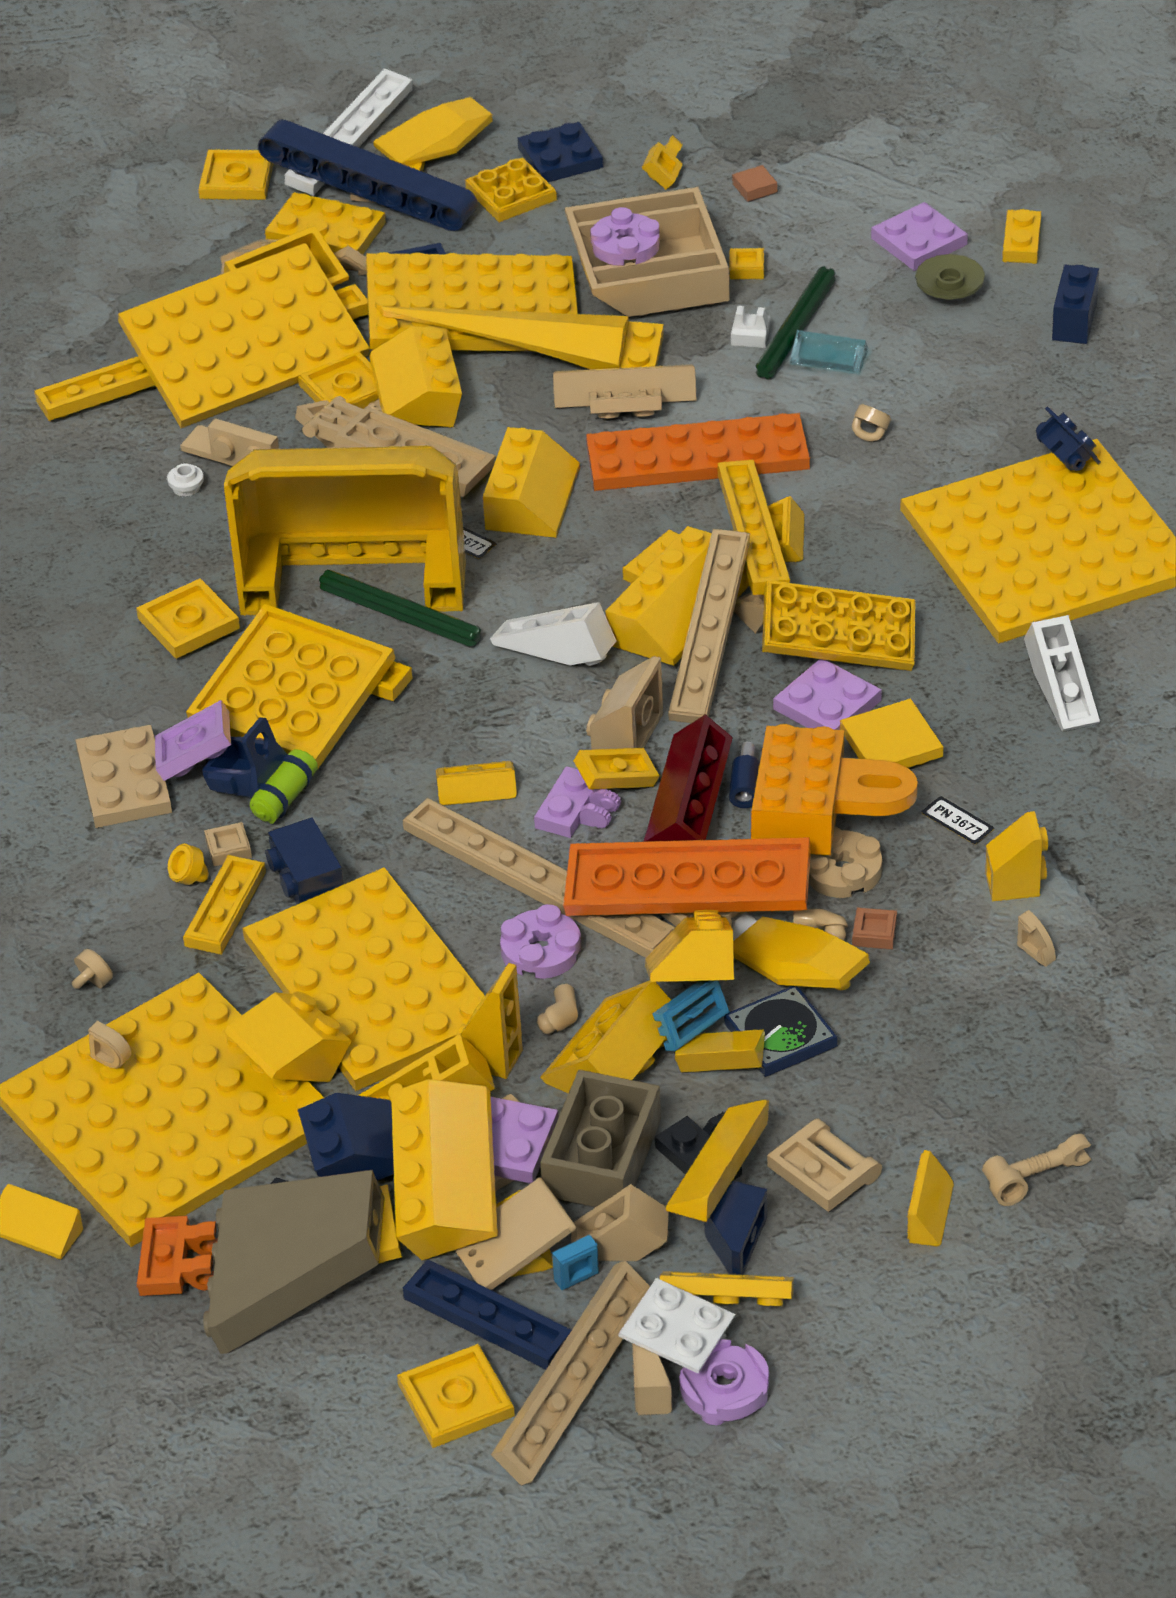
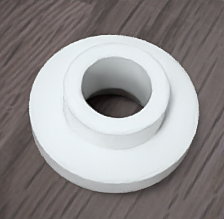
M180 464L170 470L167 475L168 485L179 496L196 494L204 480L202 470L191 464Z

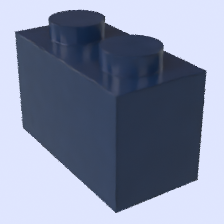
M1064 264L1053 307L1052 340L1087 344L1098 300L1099 268Z
M313 817L268 832L270 849L265 850L266 859L271 871L279 872L280 883L287 898L293 897L296 904H299L344 885L342 867Z

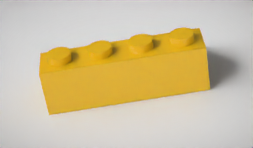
M687 526L605 610L606 618L616 638V643L612 647L647 658L653 656L660 657L661 662L673 666L682 658L712 533ZM745 567L737 598L750 586Z
M427 1079L391 1092L396 1238L423 1261L498 1236L490 1089L486 1086Z

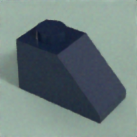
M736 1181L730 1183L707 1222H704L705 1237L728 1273L743 1275L767 1219V1189Z

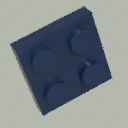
M580 122L566 123L559 127L535 131L528 135L517 137L518 149L547 182L603 168V156Z

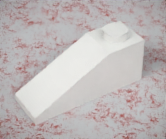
M600 602L506 620L490 638L495 646L566 665L585 663L587 666L603 661L607 657L606 653L616 643V638Z
M1069 615L1032 622L1024 637L1025 645L1034 675L1061 731L1099 724L1100 719Z

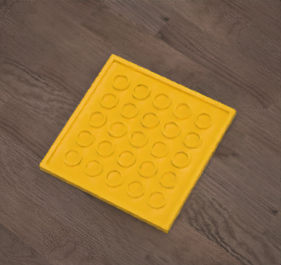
M1098 439L1092 440L1096 444L1092 451L1101 463L1097 464L1090 458L1086 461L1084 468L1079 471L1069 470L1051 452L900 499V510L998 644L1026 635L1032 622L1069 615L1071 621L1176 587V536Z
M199 972L106 1024V1026L121 1034L131 1049L130 1058L120 1068L107 1067L91 1058L88 1034L0 1084V1106L130 1247L142 1241L145 1218L185 1216L223 1194L224 1190L235 1187L306 1145L307 1141L298 1109L324 1097L308 1081L271 1079L224 1032L227 1025L240 1017L241 1014Z

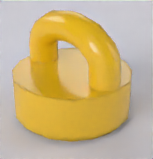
M184 843L178 845L172 851L167 867L172 881L190 885L195 881L202 883L208 879L209 872L204 863L203 852L200 848Z

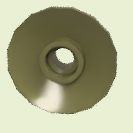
M945 254L926 259L918 266L915 279L917 286L924 293L935 298L951 300L975 294L983 286L985 274L983 267L975 260L963 255Z

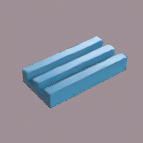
M718 980L697 981L655 1011L653 1017L655 1021H661L662 1023L658 1031L660 1036L667 1037V1041L663 1043L665 1050L677 1051L730 1011ZM715 1001L716 1005L677 1033L676 1029L689 1019L698 1016L703 1012V1009Z

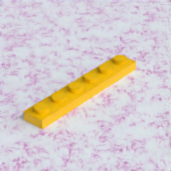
M754 460L719 462L718 478L733 530L750 533V544L744 567L752 595H764V586L767 580L790 583V578Z

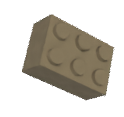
M578 1069L540 1162L541 1178L556 1199L597 1207L630 1184L636 1185L661 1121L660 1086Z

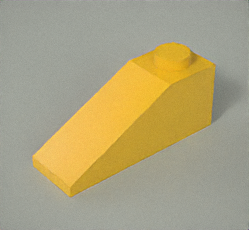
M508 963L473 1012L467 1024H462L457 1032V1035L461 1034L487 1059L491 1075L507 1079L523 1051L517 968L515 964Z
M459 1034L358 1096L391 1101V1092L427 1079L486 1086L490 1089V1092L495 1089L487 1059Z

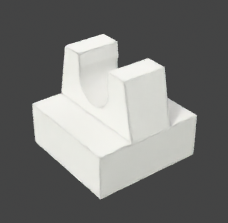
M737 306L731 331V346L766 348L771 325L770 315H767L765 308L758 307L757 314H745V307Z

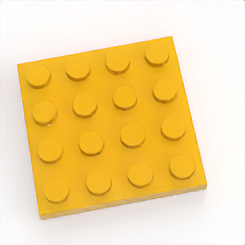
M264 604L187 709L186 714L189 718L222 700L229 711L230 735L232 737H243L260 717L267 718L276 742L287 754L294 749L305 751L313 756L319 769L396 659L394 650ZM261 732L256 737L264 739Z

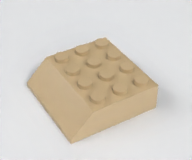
M699 187L565 208V215L592 295L625 316H644L650 313L730 301L729 267ZM625 207L630 209L632 213L641 214L658 221L660 232L659 250L651 259L643 263L635 264V259L624 260V265L608 264L598 259L593 253L590 230L599 220L610 216L614 209Z

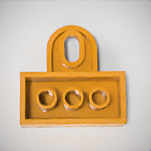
M789 724L766 725L751 810V839L809 837L811 854L831 855L837 814L889 816L904 812L913 806L917 799V777L910 769L895 762L844 758L845 730H834L825 726L801 728Z

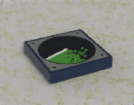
M798 986L783 989L733 1010L724 1016L725 1025L730 1032L764 1029L765 1040L762 1067L758 1068L764 1077L837 1047L836 1034Z

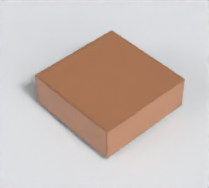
M763 165L732 174V184L747 202L777 192L776 180Z
M857 908L852 945L856 947L893 950L897 911Z

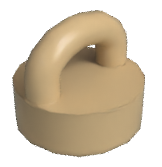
M861 404L854 415L852 430L857 437L864 441H878L887 431L892 419L890 418L891 416L882 411ZM862 421L877 427L876 431L873 433L864 431L861 428Z
M84 949L74 959L81 974L72 981L73 988L79 989L88 980L98 988H103L112 980L113 973L110 967L93 950Z

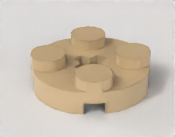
M835 827L831 855L811 854L809 885L815 891L826 896L835 898L852 897V891L864 888L865 893L876 886L882 875V855L879 841L874 837H867L858 832L841 830ZM839 861L849 862L843 864L842 867L836 866V862Z

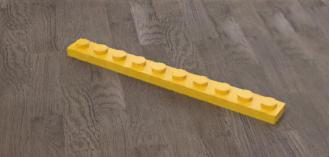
M356 284L335 290L353 320L368 314L367 298ZM139 356L34 390L37 404L50 421L89 407L98 406L101 403L122 396L131 395L134 392L155 386Z

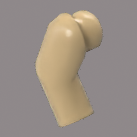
M824 909L793 911L794 923L825 929V932L841 940L846 938L845 928L848 927V924L843 916Z
M570 984L557 986L554 990L556 1003L547 1007L545 1013H541L538 1016L537 1024L544 1034H552L555 1030L562 1031L576 1022L578 1009L574 988Z

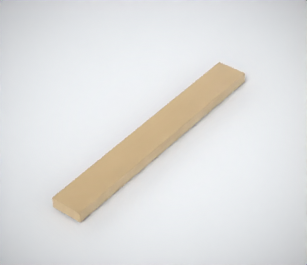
M429 798L425 799L403 819V829L410 834L545 905L557 906L561 913L565 915L563 904L567 870ZM651 914L568 916L645 958L675 928Z

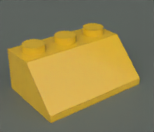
M315 225L228 260L224 264V273L306 243L332 287L349 280V275Z
M411 326L370 352L369 358L383 413L415 425L454 427L462 391L446 329L434 326Z
M507 427L483 494L485 530L556 538L580 469V462L544 431Z
M718 910L694 911V917H685L645 958V968L650 982L734 980L733 929L726 916L721 917Z
M650 980L605 998L540 1078L545 1084L568 1094L578 1069L633 1080L636 1075L643 1073L653 1064L655 1058L652 1055L658 1048L663 1047V1043L667 1041L666 1036H660L658 1028L662 1026L661 1021L654 1020L653 1013L671 1001V999L656 982H650Z

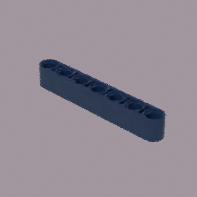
M281 119L276 121L258 142L260 154L271 163L449 231H458L478 206L475 195L464 187L288 120Z

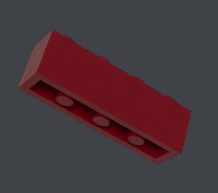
M706 714L673 734L644 842L706 840L733 739L731 735Z

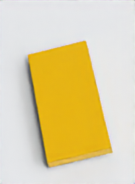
M767 580L764 586L762 652L912 671L915 655V599Z

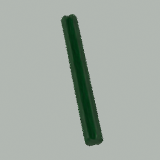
M822 266L817 270L756 363V375L759 378L771 379L835 282L834 269H827L825 266Z
M326 570L319 578L320 589L470 648L475 647L477 642H480L481 629L471 623L332 570Z

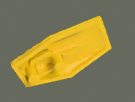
M471 97L444 103L421 112L373 141V146L390 160L406 166L457 153L493 122L492 113Z
M764 916L733 941V955L735 959L778 985L835 988L842 991L848 989L851 985L850 980L870 963L868 953L819 928Z

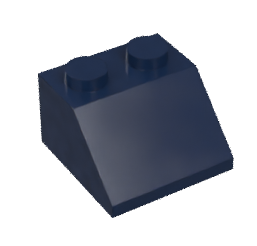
M334 1093L298 1109L313 1166L319 1177L373 1170L378 1181L394 1174L392 1103L390 1100Z

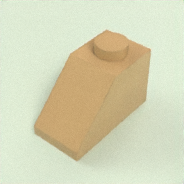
M630 1184L574 1222L576 1230L571 1233V1243L590 1234L597 1243L598 1261H638L652 1251L658 1250L667 1242L669 1211H666V1206Z

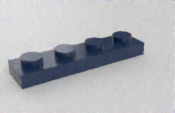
M429 1259L424 1262L403 1287V1297L405 1300L545 1370L572 1331Z

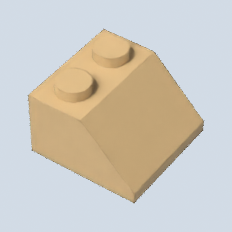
M653 656L619 675L612 689L605 691L600 709L597 714L590 716L587 724L586 733L587 736L591 737V750L645 747L663 716L660 657Z

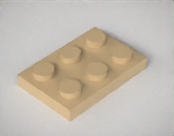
M151 725L75 739L95 828L172 813L166 782L163 781L156 771L155 738Z

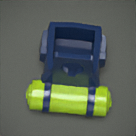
M260 717L243 737L231 736V745L228 746L223 754L210 759L202 769V772L210 790L251 798L250 809L253 814L262 821L274 824L278 817L282 818L286 814L289 805L298 794L310 785L313 775L318 770V765L313 756L305 751L294 749L287 754L276 742L267 718ZM261 732L264 739L256 737Z

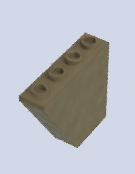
M373 1170L224 1190L222 1208L216 1211V1224L219 1233L218 1241L212 1245V1259L215 1266L213 1276L208 1278L210 1307L209 1311H205L203 1316L205 1333L207 1337L213 1338L220 1354L230 1353L378 1265L384 1195Z

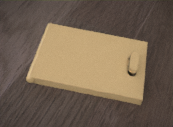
M537 1178L496 1208L498 1236L456 1249L455 1251L477 1284L492 1290L575 1231L576 1225L544 1180Z

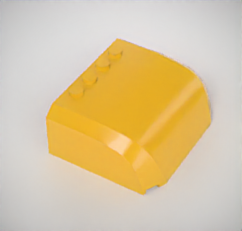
M433 446L254 449L227 471L224 493L240 615H257L264 604L278 608L282 566L425 563L423 582L425 606L439 612L463 611L466 557L458 469L456 463Z

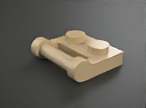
M819 1118L811 1121L767 1155V1166L828 1212L864 1184L870 1185L874 1183L882 1171V1165L872 1157H863L832 1134L830 1126ZM817 1146H822L836 1158H838L847 1166H849L851 1170L846 1169L844 1166H842L828 1154L823 1152Z

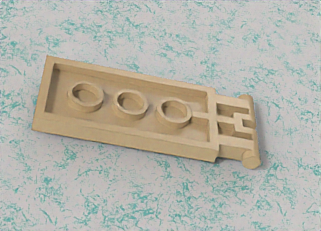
M336 396L302 428L305 436L309 438L317 436L334 443L335 448L433 446L456 463L460 496L465 497L493 468L496 456L368 406L364 409L347 403L341 396Z

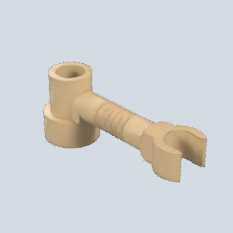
M1075 1134L1065 1142L1060 1143L1057 1149L1010 1165L1004 1157L993 1156L984 1163L982 1171L990 1182V1191L998 1203L1003 1206H1011L1020 1202L1027 1194L1028 1184L1024 1180L1025 1177L1060 1165H1085L1091 1158L1084 1149L1090 1147L1091 1144L1083 1134Z

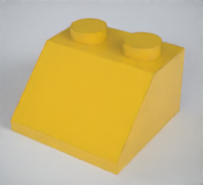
M295 991L293 994L273 993L228 1024L224 1031L271 1079L330 1082L352 1042L340 1030V1024L336 1020L324 1015L315 1006L316 1001L311 996L299 991Z

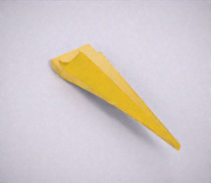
M380 307L381 315L385 317L443 327L501 341L552 356L590 370L658 366L664 335L663 324L629 321V316Z

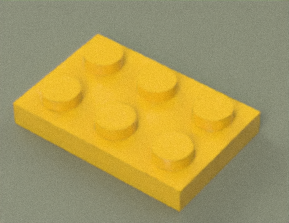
M293 192L265 229L266 239L280 240L315 225L333 253L346 246H350L364 254L386 224L385 212L368 207H359L336 200Z

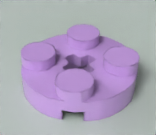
M625 207L614 209L610 216L599 220L590 230L593 253L598 259L608 264L624 265V260L635 259V264L643 263L651 259L659 250L660 232L658 221L641 214L632 213L630 209Z
M543 905L538 910L521 913L503 922L500 939L501 957L506 966L508 963L515 964L517 974L522 976L523 971L535 973V978L541 979L561 975L571 969L576 963V955L581 951L580 930L570 917L561 914L557 906ZM537 941H546V942H547V946H543V947H542V946H541L540 944H538V943H537V944H533V943H534V942H537Z
M720 1339L699 1373L685 1367L680 1372V1391L684 1402L691 1410L700 1414L702 1420L709 1425H720L725 1421L744 1418L757 1409H761L767 1403L769 1387L767 1362L759 1351L745 1344V1349L739 1346H731V1340ZM723 1375L726 1379L735 1378L731 1384H717L718 1376Z

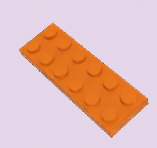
M782 413L772 416L744 417L742 419L682 425L674 424L671 426L586 434V445L594 491L719 479V462L754 460L758 475L810 469V458L800 413Z
M810 838L570 844L563 904L565 915L694 913L696 910H718L719 912L807 910L811 856Z

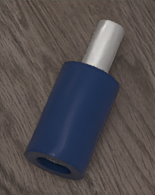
M744 742L742 744L741 755L733 760L731 769L729 800L734 806L743 809L752 807L760 761L754 757L755 745L751 742Z

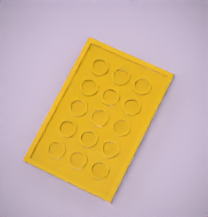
M306 243L118 313L120 326L180 428L298 383V376L319 366L357 352H361L367 357L370 350L367 342Z
M366 253L370 350L376 349L411 326H433L385 317L381 315L380 307L383 306L578 314L572 256H562L559 254ZM443 328L447 331L451 350L532 351L501 341Z
M385 867L242 928L244 940L282 992L293 994L295 991H299L311 996L316 1001L315 1006L324 1015L336 1020L340 1024V1030L352 1041L338 1068L355 1091L391 1076L454 1038L459 1027L462 1024H467L485 996Z

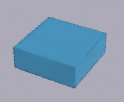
M590 1234L552 1252L554 1281L561 1290L567 1289L599 1273L598 1247Z

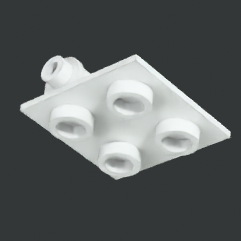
M656 1278L619 1332L618 1337L699 1373L720 1339L726 1340L727 1335L724 1333L734 1319L735 1314Z

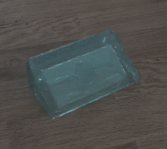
M797 330L790 365L859 375L867 356L868 346L866 340Z

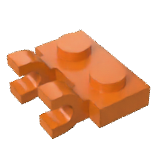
M188 1216L145 1218L137 1278L139 1295L183 1294L184 1283H189L196 1289L208 1291V1278L214 1274V1271H212V1245L218 1241V1238H216V1222L207 1221L197 1225H190ZM188 1250H194L200 1256L187 1259Z

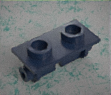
M1047 406L1045 410L1051 417L1046 422L1040 423L1037 426V439L1054 453L1069 470L1079 471L1083 469L1086 461L1090 458L1097 464H1100L1101 461L1092 451L1096 444L1082 430L1076 434L1074 431L1077 429V426L1064 412L1057 416Z

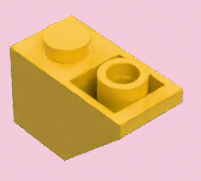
M1035 811L1026 812L986 845L985 875L992 902L1040 896V881L1047 879L1046 861L1042 851H1048V836L1046 828L1039 827Z

